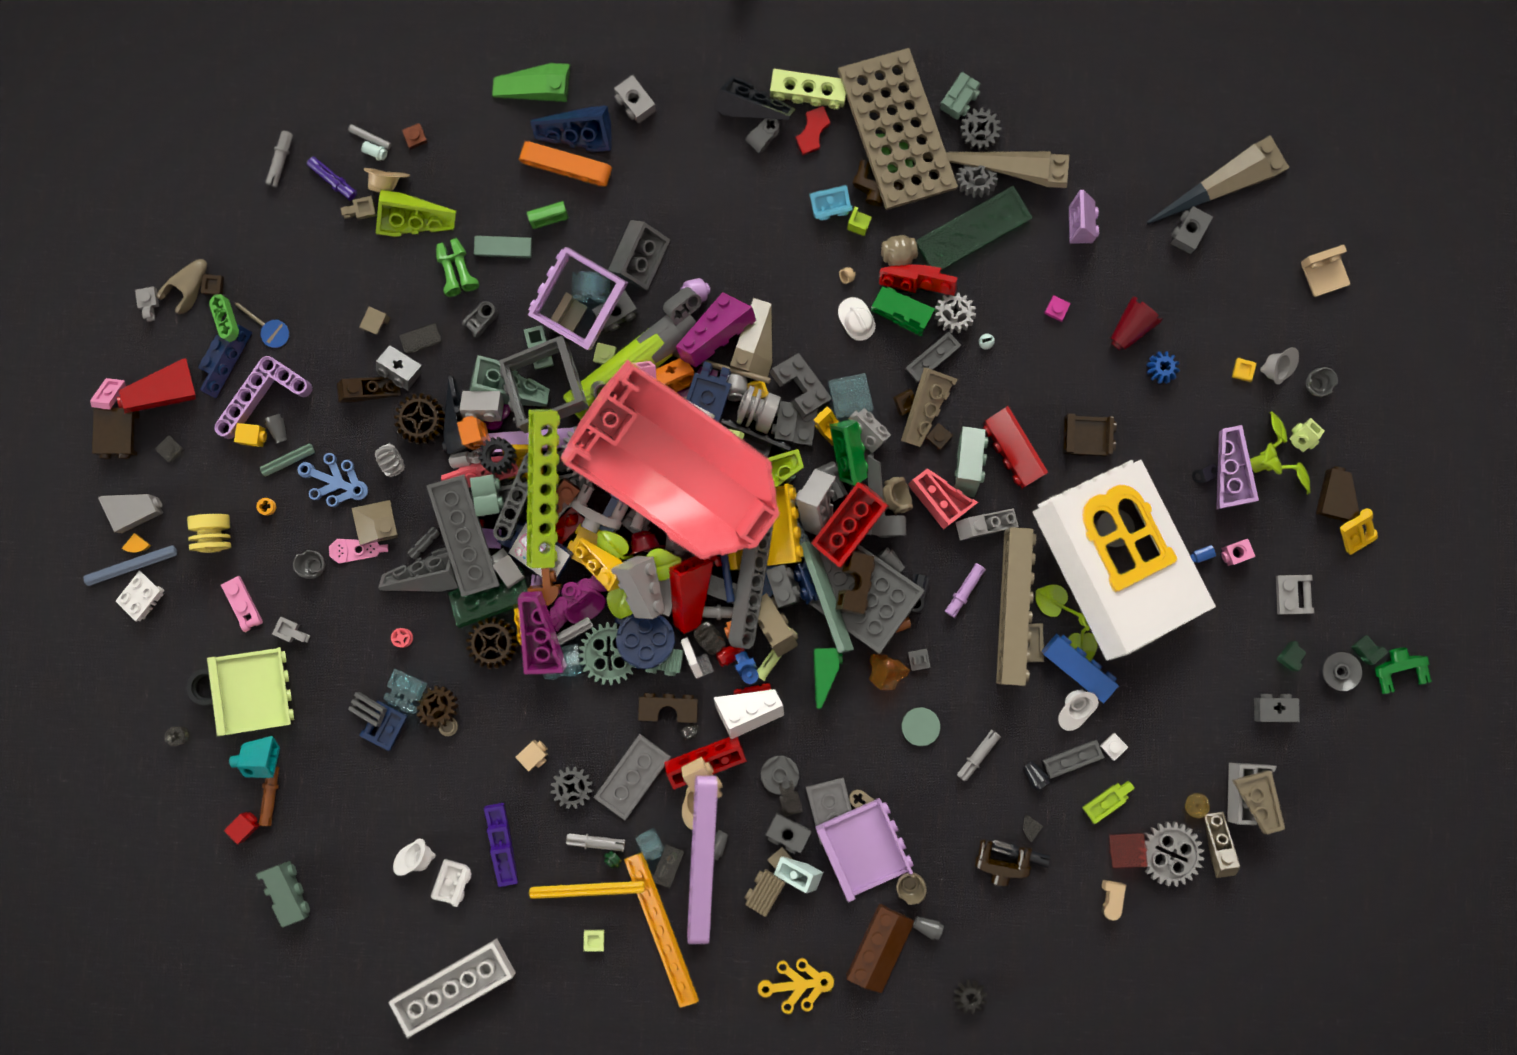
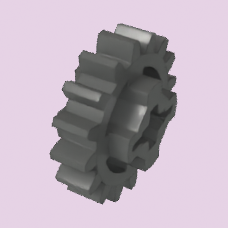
M983 108L980 109V112L973 109L972 115L967 113V119H962L961 123L963 126L960 127V131H963L961 138H966L965 144L971 143V149L978 146V150H981L982 146L988 149L989 143L995 145L994 139L998 140L1000 137L998 133L1001 132V127H997L1000 124V120L995 121L996 114L991 116L990 109L985 113ZM969 124H970V127L972 128V131H971L970 134H969V131H968V125H969ZM991 124H992V127H993V133H992V134H991V131L989 130V127H990ZM985 126L984 130L977 131V128Z
M963 165V169L959 168L956 174V181L958 187H960V192L966 191V196L972 194L975 198L979 194L980 197H983V193L990 195V191L995 190L997 173L986 170V167L982 165L978 167Z
M569 766L566 767V772L562 769L559 770L560 776L555 775L553 778L556 782L551 783V786L555 787L551 794L557 795L554 801L561 800L559 806L567 804V809H570L571 805L575 809L578 808V803L582 806L585 805L584 799L589 800L591 797L588 793L593 792V789L589 788L593 781L587 780L590 774L583 775L584 769L578 772L577 766H574L572 771ZM566 775H575V777L570 780L564 778ZM581 780L584 782L585 790L581 788ZM572 783H574V788L577 790H573L572 792H570V787L568 786V784L571 785ZM559 786L563 787V795L560 793ZM574 795L580 797L577 800H569Z

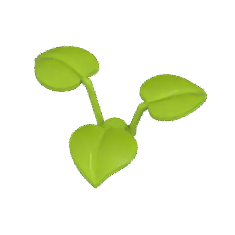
M1271 411L1269 413L1271 414L1272 426L1278 436V441L1275 444L1269 443L1267 450L1260 452L1261 455L1250 459L1252 470L1255 473L1263 470H1274L1280 475L1282 474V469H1295L1299 480L1307 490L1306 494H1310V478L1303 464L1298 462L1297 465H1281L1275 447L1281 444L1282 441L1284 443L1287 442V433L1280 418Z
M611 531L598 532L597 547L618 559L629 560L635 557L633 555L624 556L629 550V545L622 536ZM660 548L651 550L646 556L654 557L658 581L670 578L669 567L680 563L682 560L681 557ZM639 553V554H637L636 556H646V555L643 554V553ZM620 588L609 591L607 595L609 610L618 619L633 614L625 599L627 595L624 589Z
M1052 584L1038 588L1035 592V600L1039 609L1045 615L1057 617L1061 610L1064 609L1079 617V623L1085 628L1081 630V634L1073 633L1068 638L1072 641L1070 645L1075 649L1080 647L1087 653L1085 657L1091 661L1097 650V640L1094 634L1085 633L1089 631L1090 626L1083 612L1079 613L1064 606L1068 600V595L1063 587Z

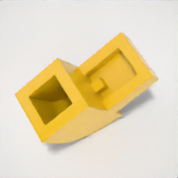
M826 407L813 420L816 423L815 427L833 445L830 424L838 423L839 421L833 411Z

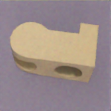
M1102 880V888L1106 891L1105 902L1101 907L1102 913L1110 920H1117L1122 914L1126 885L1119 882Z

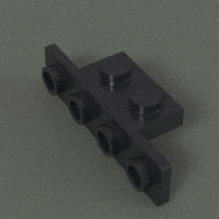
M721 419L720 424L727 429L744 433L743 440L766 458H768L770 451L783 454L792 449L785 442H777L768 435L757 434L749 427H740L732 420Z

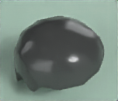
M1327 367L1311 371L1306 379L1307 390L1317 397L1331 394L1333 388L1338 384L1337 373Z
M306 550L302 554H297L293 561L294 571L306 579H314L320 576L326 566L324 557L319 552Z

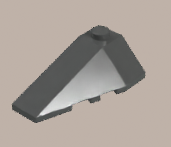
M445 547L433 551L432 555L425 559L421 557L415 559L416 562L407 567L402 565L382 574L378 588L386 591L441 592L452 590L459 586Z

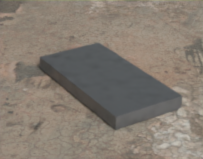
M639 734L594 798L626 820L665 766L664 762L668 761L671 756Z

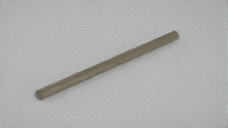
M676 352L674 357L680 358L679 353ZM705 360L712 363L713 368L719 370L725 367L729 368L733 374H739L768 384L771 381V378Z

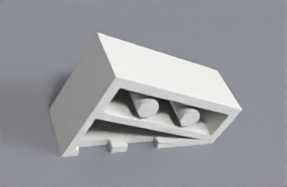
M775 689L714 697L715 708L731 739L784 716L783 704Z

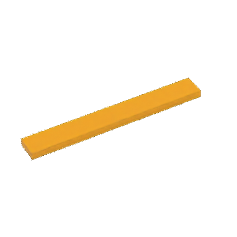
M642 852L627 857L624 861L632 882L643 881L645 884V891L637 893L679 1007L695 1004L699 1001L645 856Z

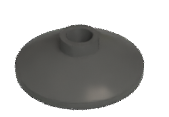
M1338 652L1326 659L1323 665V677L1331 688L1338 691H1348L1359 684L1362 677V667L1353 655ZM1339 668L1342 669L1341 675H1338L1337 670Z

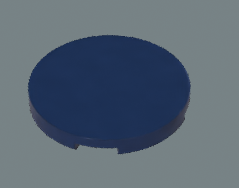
M632 614L619 626L616 644L620 656L626 663L639 669H651L663 664L670 657L674 648L675 637L672 626L662 615L654 619L635 618Z

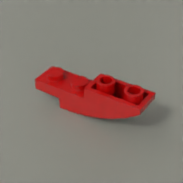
M896 265L880 269L879 285L916 293L917 288L954 296L958 277L941 274V268L934 266Z

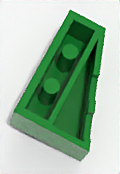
M883 286L871 307L872 312L920 337L935 310L933 307L897 293L893 288H885Z

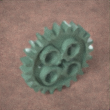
M607 622L606 628L599 624V630L592 627L593 634L591 635L586 632L585 634L588 639H581L585 645L579 647L580 650H583V653L579 654L578 657L584 658L579 664L586 665L583 672L590 671L589 678L595 675V682H598L601 678L603 685H605L607 680H609L610 685H613L614 679L619 684L621 683L620 677L628 680L626 674H634L631 670L633 666L626 662L622 668H618L615 665V660L621 657L618 649L614 646L618 631L617 623L610 627V623ZM608 636L611 638L610 649L615 653L611 656L612 671L609 670V657L605 656V652H608ZM598 639L604 641V648L602 650L595 648V642ZM600 658L604 659L606 663L605 667L601 670L596 667V661Z

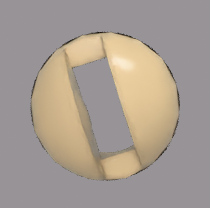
M848 267L840 270L839 277L844 284L850 283L855 279L856 273L853 272L852 268Z

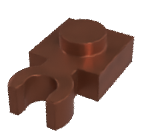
M566 478L556 488V493H558L557 505L559 506L556 510L557 514L562 511L563 503L569 506L580 492V488Z

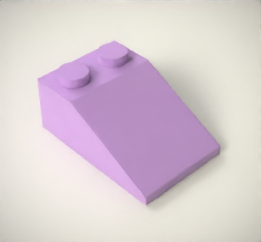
M1079 190L1069 206L1070 243H1093L1096 237L1099 236V226H1096L1098 207H1095V200L1084 190Z

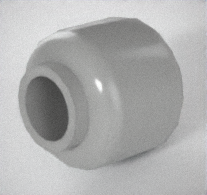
M731 373L727 381L732 384L728 400L741 401L743 395L748 390L747 378Z

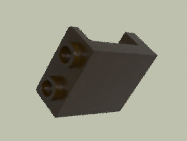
M94 408L92 454L99 455L100 459H112V456H118L119 459H131V456H137V452L134 451L135 418H139V411L124 413L123 408Z
M1067 414L1064 417L1063 454L1112 455L1116 450V440H1113V433L1116 432L1117 423L1114 421V416L1087 417Z

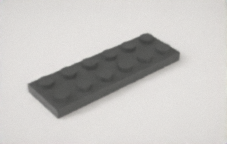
M465 474L427 485L461 596L499 586L500 583L496 570L493 567V561L479 517L476 516L474 501Z

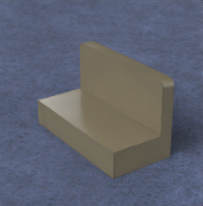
M566 292L551 320L574 333L587 310V306L575 300L571 294Z

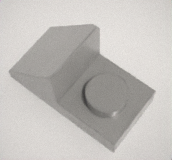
M504 548L491 556L494 569L508 589L524 579V576Z

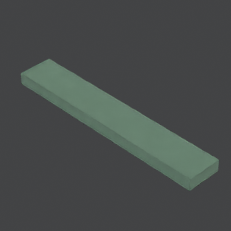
M805 541L800 546L803 548V555L839 653L850 652L854 648L841 612L835 610L837 601L819 551L811 544L812 542Z

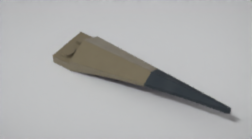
M1270 135L1235 157L1148 220L1147 224L1272 179L1288 170L1289 166Z

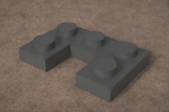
M799 353L769 371L780 387L793 379L804 394L794 399L791 403L802 418L832 399Z

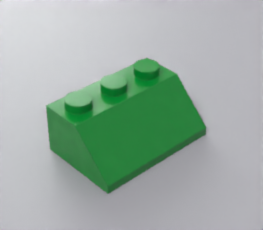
M851 419L830 424L839 480L856 485L858 482L868 478V464L864 459L865 446L861 442L860 434H862L861 426L858 421Z

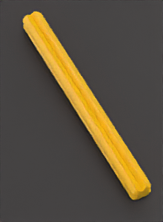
M643 881L531 887L529 895L531 899L643 893L645 891V884Z

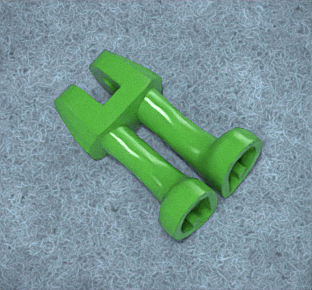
M457 238L450 240L454 254H447V249L443 242L436 246L437 262L442 263L446 275L444 294L447 297L456 296L461 293L452 262L456 263L461 287L464 291H472L479 287L478 280L470 276L464 262L466 251Z

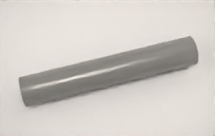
M350 125L349 132L378 146H384L387 150L390 149V142L354 125Z

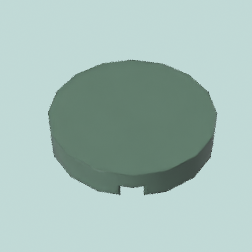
M923 707L914 708L903 717L902 733L911 744L926 746L934 742L938 737L940 721L937 715L930 709Z

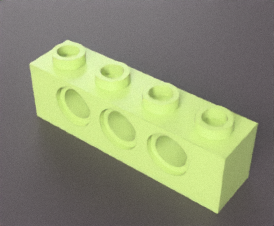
M773 69L770 97H773V99L780 101L784 99L792 100V102L798 104L807 102L813 106L827 105L832 109L844 108L846 92L840 78ZM787 85H793L795 88L793 90H787L785 87ZM811 88L813 91L806 93L804 89ZM825 90H828V91H830L832 94L829 95V96H826V95H824L822 92L825 91Z

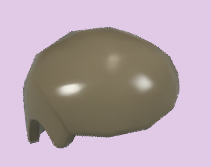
M907 872L898 879L896 888L899 897L909 905L919 904L925 899L927 893L926 883L920 875L916 873L910 875Z

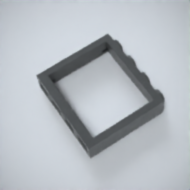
M563 335L499 360L501 367L499 373L506 383L503 387L506 394L510 397L508 404L511 411L515 414L513 421L516 423L517 428H520L524 433H528L529 418L526 419L512 371L560 352L575 400L551 410L557 411L560 419H563L589 408L569 343Z

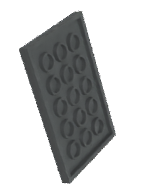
M858 545L854 552L874 556L875 568L871 573V589L867 595L868 607L864 614L856 615L843 611L840 612L847 631L881 654L925 593V590ZM819 551L837 601L840 590L851 591L855 585L854 578L851 574L842 572L843 566L839 568ZM793 578L795 586L797 585L800 591L799 583ZM813 599L809 604L824 614L820 600L814 601Z

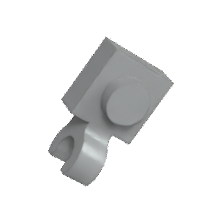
M148 287L135 290L137 308L142 310L143 319L154 321V307H159L157 288Z
M284 617L279 618L272 633L288 642H292L293 638L301 642L308 643L310 635L298 631L299 624Z

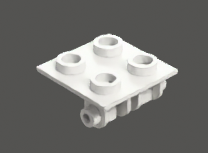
M139 571L117 598L116 602L137 622L146 618L150 610L153 609L150 605L155 606V601L158 602L164 595L163 592L165 590L159 586L156 587Z

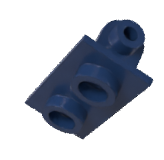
M798 563L793 569L794 579L799 583L801 598L808 605L813 599L814 601L819 600L814 583H810L812 578L807 564L803 563L800 565Z

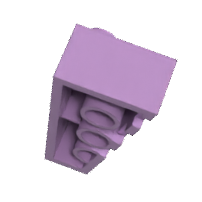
M1242 425L1219 431L1216 510L1259 501Z

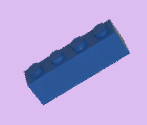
M1056 633L1042 649V653L1086 690L1095 694L1102 703H1105L1119 687L1115 682L1117 678L1109 671L1104 673L1100 669L1102 666L1094 659L1092 661L1085 657L1087 653L1080 647L1075 649L1071 646L1072 641L1065 635L1060 637Z

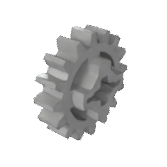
M957 293L956 296L949 295L948 298L943 295L942 301H937L934 318L938 320V326L944 325V331L949 328L950 333H953L954 329L960 333L961 328L966 331L968 325L972 326L973 319L976 316V313H974L976 307L971 306L972 300H966L967 295L963 296V298L960 297V293Z

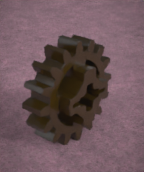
M435 686L434 690L427 688L428 693L422 692L423 698L417 699L420 706H416L415 709L420 712L416 715L421 719L420 722L424 725L427 723V726L430 728L434 725L435 728L439 729L440 724L446 727V721L452 722L451 716L457 715L454 709L458 708L459 705L454 702L458 699L452 696L453 692L447 691V688L444 686L441 689Z

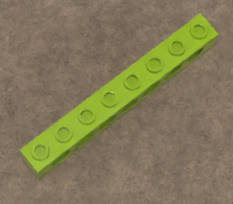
M529 410L526 565L530 568H555V562H557L555 543H557L558 534L555 531V524L558 522V514L556 512L558 493H556V485L559 483V476L556 473V465L559 464L557 446L560 439L557 434V426L560 424V417L557 411ZM547 425L548 432L542 435L541 429ZM547 445V453L542 455L541 448ZM547 465L546 473L541 474V467ZM546 484L547 490L545 493L541 494L540 488L542 485ZM546 504V511L541 513L540 507ZM546 523L545 531L540 532V526ZM546 543V548L540 551V545Z

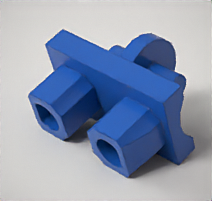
M746 651L736 654L735 657L738 665H735L742 680L746 684L757 682L759 675L754 659H749Z

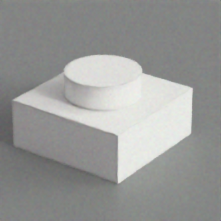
M1112 733L1100 745L1103 751L1114 761L1128 748L1115 733Z

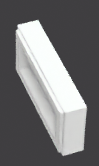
M688 638L682 639L681 644L695 677L703 676Z

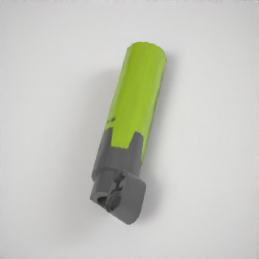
M685 287L677 292L663 306V310L667 315L581 381L589 408L595 400L591 393V385L596 381H603L607 384L627 360L632 363L651 361L657 368L678 351L676 348L677 344L696 324V321L690 315L702 303L701 297L689 287ZM599 387V388L597 389V391H596V394H597V395L600 393V391L603 389V387ZM572 390L563 395L566 403L575 400ZM588 409L575 413V415L581 420Z

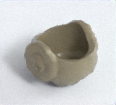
M905 235L892 236L887 241L881 243L883 261L888 263L889 266L911 265L913 259L918 257V247L915 238H909Z
M893 477L890 480H886L884 482L885 487H883V497L888 505L887 509L892 510L895 515L912 510V497L905 478Z

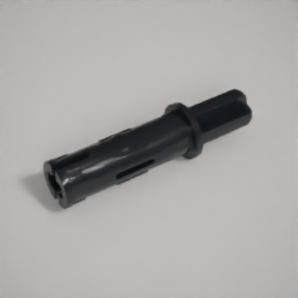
M994 840L991 850L1007 855L1008 858L1018 859L1020 847L1015 846L1014 843L1008 844ZM1032 851L1030 863L1047 868L1049 864L1047 860L1050 859V855Z

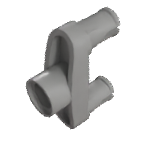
M583 484L577 498L571 504V507L585 516L581 526L596 534L601 525L619 530L622 525L621 521L629 506L623 505L618 501L611 517H606L587 507L588 505L586 504L594 489L588 488L587 485Z

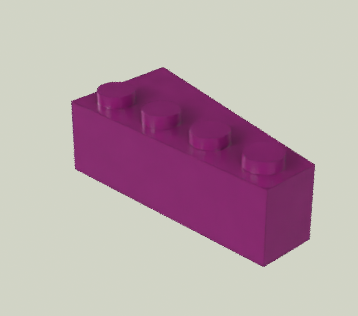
M722 292L677 344L676 348L681 360L694 367L700 365L715 353L714 350L720 346H725L731 337L735 334L739 335L744 331V327L748 324L752 325L757 321L753 308Z
M542 591L522 592L518 597L524 674L563 673L567 664Z

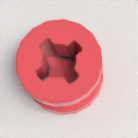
M398 628L393 631L391 641L396 647H408L413 642V634L408 629Z

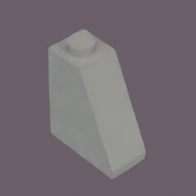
M149 494L101 496L98 498L113 531L121 534L163 514L160 499Z

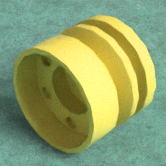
M202 514L187 517L188 530L197 532V535L188 537V540L198 542L189 545L190 551L213 553L231 548L230 542H222V540L231 539V536L221 534L222 530L230 528L229 515Z

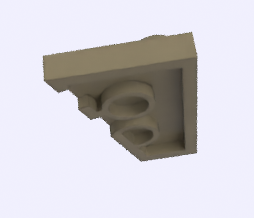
M1267 770L1232 780L1264 834L1285 829L1271 771Z

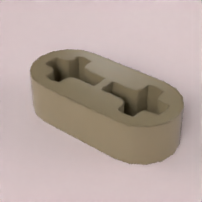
M860 789L853 790L849 795V801L855 808L863 806V804L860 802L854 803V794H862L861 798L865 801L864 805L874 801L872 797Z

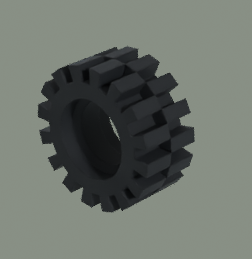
M492 437L490 442L488 440L484 441L486 445L482 444L480 446L482 451L479 450L478 452L481 455L478 457L481 465L491 473H497L498 475L502 474V471L507 473L508 468L511 470L513 468L511 464H515L514 458H517V454L514 453L516 452L515 448L506 439L500 437L496 439ZM496 449L504 451V457L500 462H493L491 460V455Z

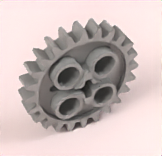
M1166 821L1165 827L1158 823V830L1151 827L1152 834L1145 833L1148 838L1147 841L1141 840L1145 847L1139 848V850L1144 852L1139 858L1145 859L1141 866L1148 867L1145 873H1152L1151 879L1153 880L1158 877V883L1160 884L1165 880V885L1170 886L1171 881L1174 886H1178V881L1186 884L1185 878L1192 881L1191 874L1198 875L1195 868H1202L1198 860H1204L1203 857L1199 856V853L1204 852V850L1198 848L1202 842L1195 841L1198 835H1190L1192 829L1187 828L1185 830L1184 824L1178 827L1177 822H1173L1171 826ZM1165 836H1169L1170 842L1164 846L1162 839ZM1183 844H1187L1188 850L1182 854L1180 848ZM1160 846L1187 858V862L1161 852L1155 847ZM1161 854L1163 859L1161 863L1156 864L1155 857ZM1179 862L1181 867L1178 871L1174 872L1173 865Z

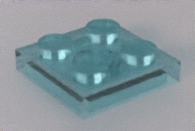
M866 373L828 381L837 419L851 416L855 411L859 413L864 408L869 412L874 410Z

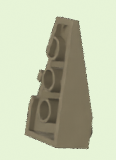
M753 298L751 307L757 321L743 328L744 331L740 334L730 367L768 377L772 365L771 303Z

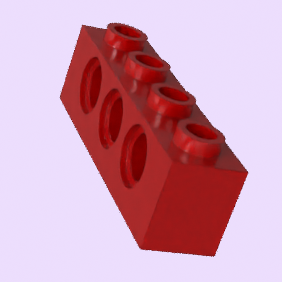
M727 737L668 760L664 764L666 774L674 790L687 785L683 778L681 767L700 757L703 758L705 763H710L714 771L712 774L746 762V758L739 738L731 739V737Z

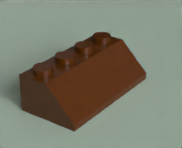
M879 904L846 974L847 980L863 988L882 993L911 931L914 920Z

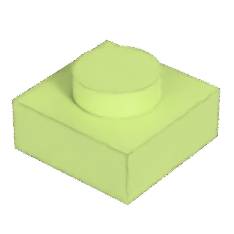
M597 342L593 362L604 364L615 355L617 348Z
M584 930V951H604V930Z

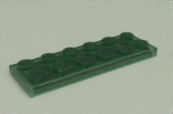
M1012 186L916 240L917 247L928 266L939 267L943 270L1030 221L1032 216L1016 189Z

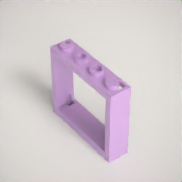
M565 247L564 250L561 249L560 253L557 254L556 259L558 261L555 266H551L548 270V279L546 283L540 285L537 291L539 293L537 299L530 303L528 315L583 348L591 350L628 282L574 250ZM570 256L616 283L586 339L540 313Z

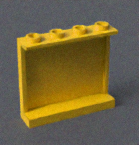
M784 484L785 486L775 488L779 516L773 523L767 566L802 562L803 548L799 542L801 530L797 525L799 511L795 507L797 493L791 484ZM743 549L728 553L730 570H740Z

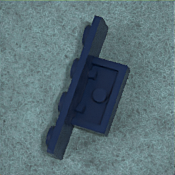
M237 324L239 334L234 341L228 342L218 335L215 336L198 367L209 373L200 390L214 398L218 396L252 334L251 331Z

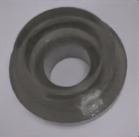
M690 723L685 726L681 731L682 738L684 740L694 739L699 734L697 732L699 730L698 725Z

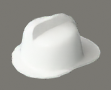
M852 297L841 302L838 308V316L850 337L862 341L872 336L875 331V321L866 304L862 300Z
M1083 689L1069 693L1065 699V706L1058 718L1062 729L1069 731L1079 728L1096 710L1098 706L1096 695L1091 692H1085Z
M417 839L401 849L397 854L393 864L394 872L396 875L402 876L411 871H423L428 867L430 861L435 858V853L425 845L423 839Z

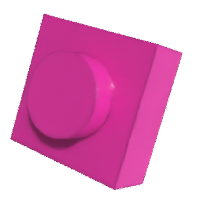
M1053 295L1044 314L1061 322L1070 303Z

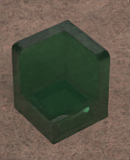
M1367 635L1363 636L1352 646V649L1366 665H1374L1388 653L1383 646L1377 647Z
M1290 641L1277 658L1280 663L1291 671H1299L1303 665L1300 662L1306 655V652L1298 647L1299 643L1297 641Z

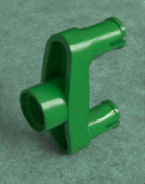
M1407 648L1390 650L1391 660L1375 668L1376 677H1379L1382 694L1395 692L1391 678L1393 673L1411 668H1416L1419 684L1432 682L1428 669V657L1409 656Z

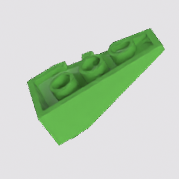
M550 63L494 77L492 96L567 102L570 64Z

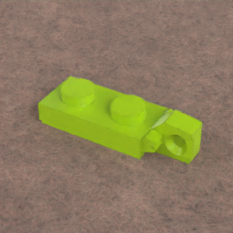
M1129 781L1121 786L1117 783L1082 808L1093 824H1096L1124 804L1129 798L1127 794L1135 788Z

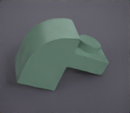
M543 325L524 329L528 349L548 341ZM552 355L533 363L535 370L554 366Z

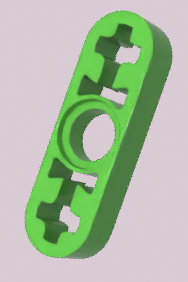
M216 294L211 298L209 305L218 334L224 340L232 342L237 338L239 329L229 299L221 294ZM227 314L225 320L222 321V317Z

